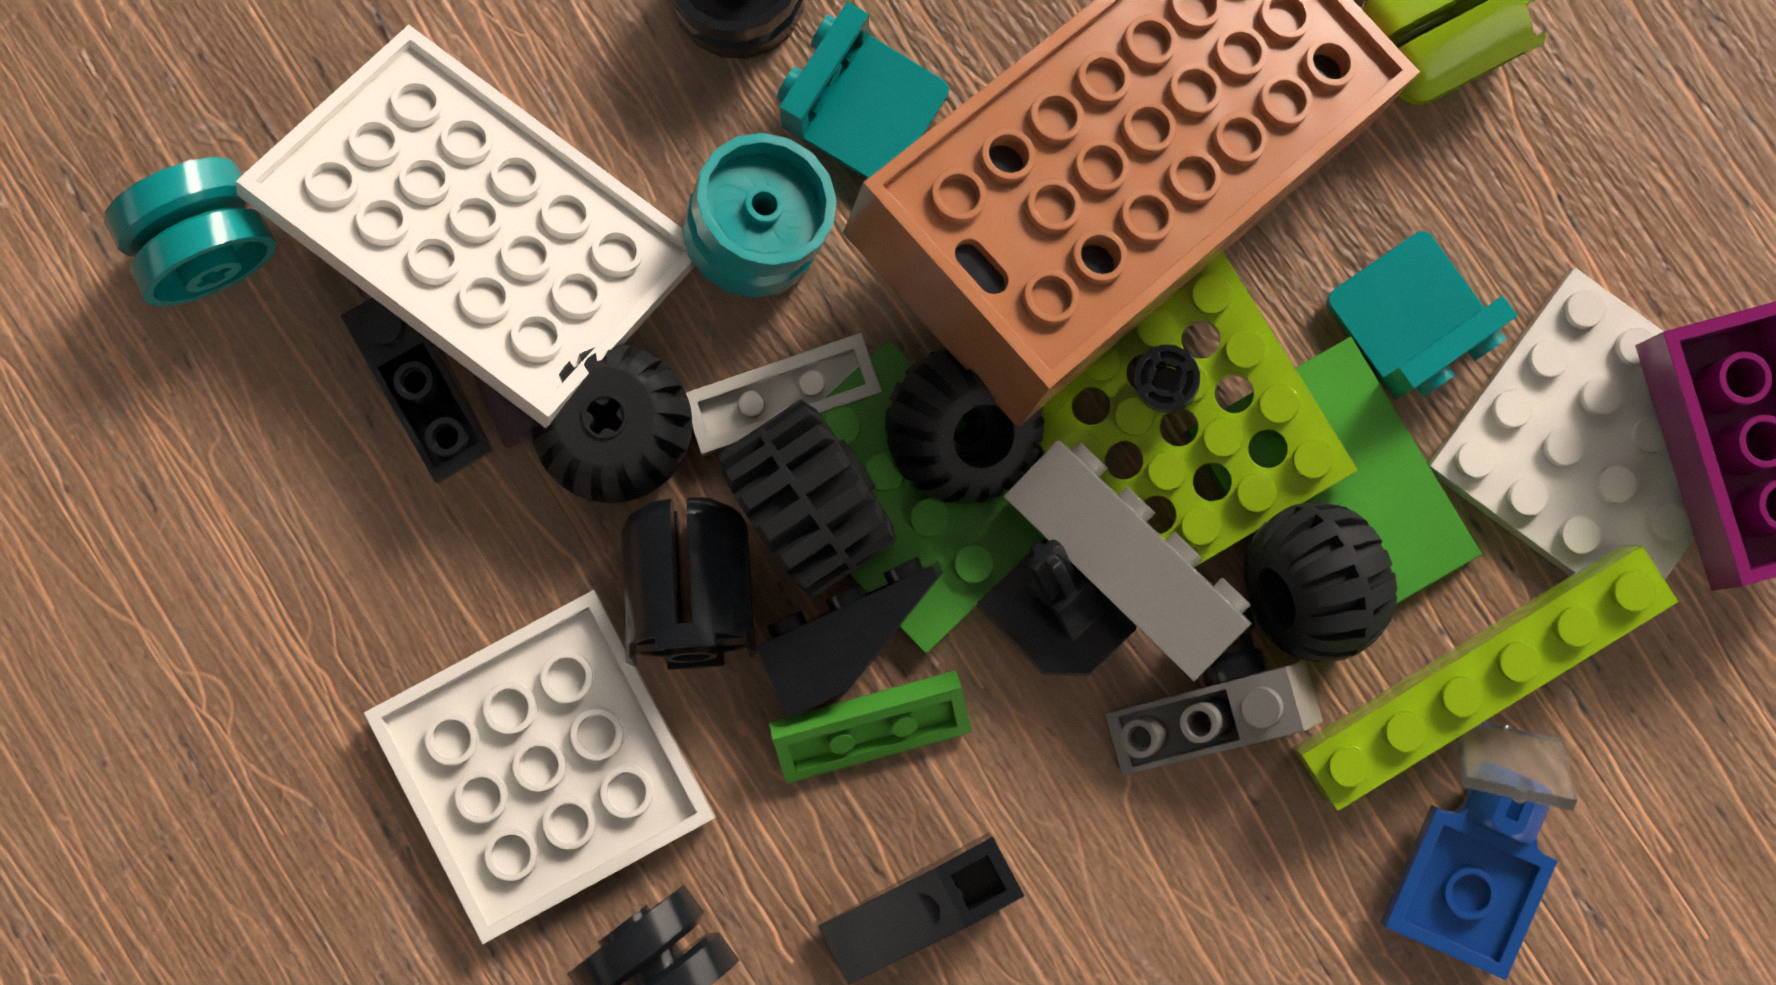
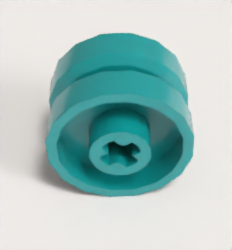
M757 133L737 136L713 151L701 169L694 191L686 206L682 233L689 258L705 279L728 293L751 298L781 294L802 280L834 225L837 199L829 173L812 152L790 138Z
M209 157L186 161L162 169L130 186L115 197L105 210L104 223L117 249L127 256L134 257L130 262L129 273L143 301L149 305L174 306L193 302L218 293L263 267L275 254L277 242L264 216L256 209H247L249 204L237 195L236 181L242 176L238 165L231 159Z

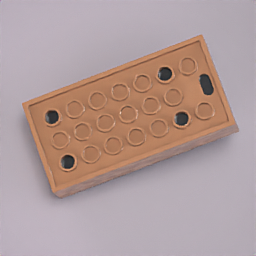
M1094 0L864 181L843 234L965 370L971 368L981 378L1000 409L1017 427H1020L1201 272L1219 254L1229 248L1369 128L1420 71L1353 0Z

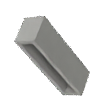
M1057 440L1004 497L1049 541L1052 539L1059 541L1063 545L1069 560L1193 681H1196L1252 624L1243 615L1251 604L1224 578H1221L1214 586L1194 568L1203 558L1176 532H1173L1165 540L1154 530L1147 521L1155 512L1129 487L1126 486L1118 495L1105 483L1100 476L1108 467L1082 442H1079L1071 450L1065 443Z

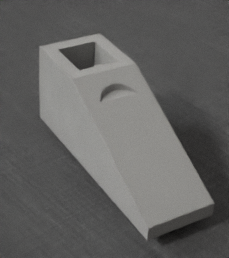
M1306 660L1207 685L1105 714L1122 776L1303 732L1323 722Z

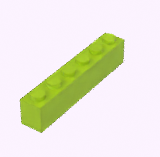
M1642 545L1619 546L1294 746L1293 750L1326 802L1339 811L1679 601Z

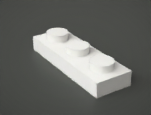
M862 333L689 391L686 395L691 407L692 428L701 454L705 457L727 449L800 399L814 407L820 414L829 411L833 407L843 406L881 393L882 390ZM860 366L865 385L827 397Z

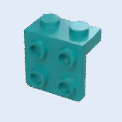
M847 1L837 18L831 14L824 18L810 44V47L815 50L803 70L795 66L788 73L777 94V100L782 102L779 109L783 129L867 180L926 133L946 102L949 87L940 77L869 35V14Z
M1426 231L1414 233L1332 290L1326 300L1329 310L1347 335L1352 337L1363 357L1394 400L1414 388H1417L1423 397L1455 376V373L1449 367L1450 363L1466 352L1469 353L1474 361L1487 354L1507 339L1500 328L1518 316L1503 295L1484 307L1434 237Z

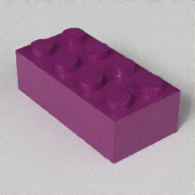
M1776 301L1664 331L1635 345L1711 591L1742 587L1776 577Z

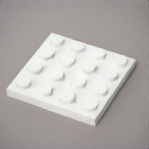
M1574 267L1564 275L1428 462V465L1439 481L1569 576H1572L1619 546L1642 545L1665 580L1695 539L1635 345L1664 331Z
M595 590L364 712L482 944L716 818L638 668L626 663L625 644L598 592Z

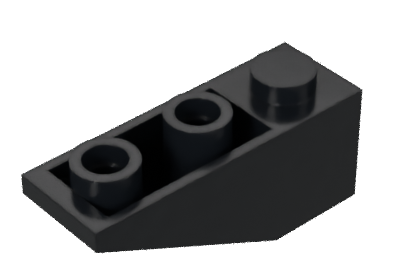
M373 297L340 315L435 483H440L494 452L442 349Z
M919 557L913 558L884 572L883 575L888 584L864 594L861 585L857 584L825 599L829 611L806 621L801 610L767 626L771 638L766 639L755 648L788 718L847 692L856 683L944 573L939 561L923 567Z
M988 832L819 924L818 927L847 983L851 984L975 924L1025 895L995 839Z

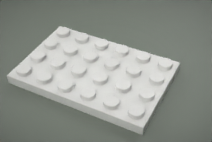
M410 25L406 26L236 181L237 195L545 428L551 424L589 374L584 366L587 358L596 353L597 361L602 360L607 356L608 350L613 349L617 345H623L695 267V264L689 258L682 233L683 229ZM594 348L592 352L583 361H581L579 353ZM570 361L574 368L578 367L562 383L564 378L559 373Z

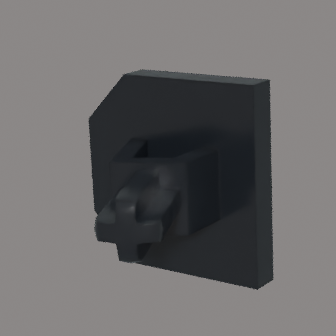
M1047 538L1042 542L1037 540L1029 548L1030 553L977 602V607L1043 675L1089 676L1136 631V625L1069 560L1063 545L1055 539L1049 541Z

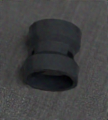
M1160 345L1151 348L1141 356L1135 367L1134 383L1139 398L1148 408L1159 413L1172 414L1184 410L1194 401L1199 391L1200 371L1196 360L1188 351L1176 345Z
M1250 607L1243 615L1252 624L1239 636L1242 643L1231 645L1202 674L1205 686L1267 670L1263 651L1255 647L1252 640L1251 632L1255 627Z

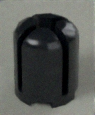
M707 497L687 498L692 623H686L680 522L677 511H674L672 498L653 501L629 515L621 531L626 663L637 667L636 654L665 657L667 670L717 667L725 665L724 653L740 650L745 647L750 659L756 654V640L753 627L748 528L741 513L733 507Z

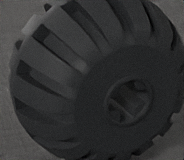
M617 345L613 349L608 350L607 356L602 360L597 361L596 353L587 358L584 366L589 374L547 428L533 418L531 422L533 444L540 462L548 474L563 488L581 498L610 504L624 503L644 497L657 490L670 479L679 468L688 450L692 432L690 402L682 383L672 369L646 350L630 345ZM594 348L579 353L581 361H583L592 352ZM570 361L559 373L564 378L562 383L578 367L574 368ZM616 406H619L616 415L623 422L621 427L616 432L605 428L599 435L596 434L600 428V423L595 419L597 414L602 409L611 412Z
M946 347L930 352L925 359H918L906 370L907 376L902 383L897 382L889 398L892 401L891 408L886 410L885 431L888 436L887 444L896 467L902 476L918 491L941 502L969 505L973 502L983 503L999 497L1003 493V489L1010 490L1023 477L1021 472L1026 465L1032 467L1039 453L1036 444L1037 442H1042L1045 420L1041 416L1043 407L1020 427H1017L1000 409L981 378L971 368L965 370ZM963 418L968 425L960 433L955 429L960 419Z
M1323 502L1297 504L1285 508L1268 522H1265L1250 541L1245 553L1243 566L1245 571V587L1250 596L1249 602L1253 612L1257 614L1258 622L1266 635H1269L1272 642L1282 651L1287 652V654L1293 657L1314 662L1345 660L1361 653L1372 645L1391 622L1397 603L1396 575L1391 570L1393 564L1389 553L1381 545L1382 539L1375 529L1369 526L1367 520L1355 511L1343 506Z

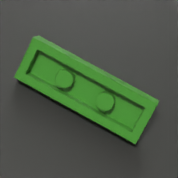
M956 670L803 712L790 718L785 717L769 722L772 740L786 784L972 732L962 687Z

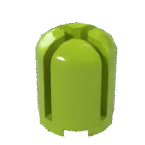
M1367 0L1362 9L1420 71L1398 96L1405 103L1412 105L1429 104L1515 58L1544 45L1547 34L1545 30L1534 36L1527 4L1535 0Z

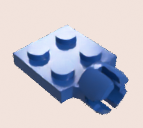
M1480 769L1473 778L1463 804L1454 811L1443 810L1431 805L1380 923L1392 931L1507 980L1558 860L1539 850L1537 843L1538 833L1550 808V798L1542 791L1490 769Z

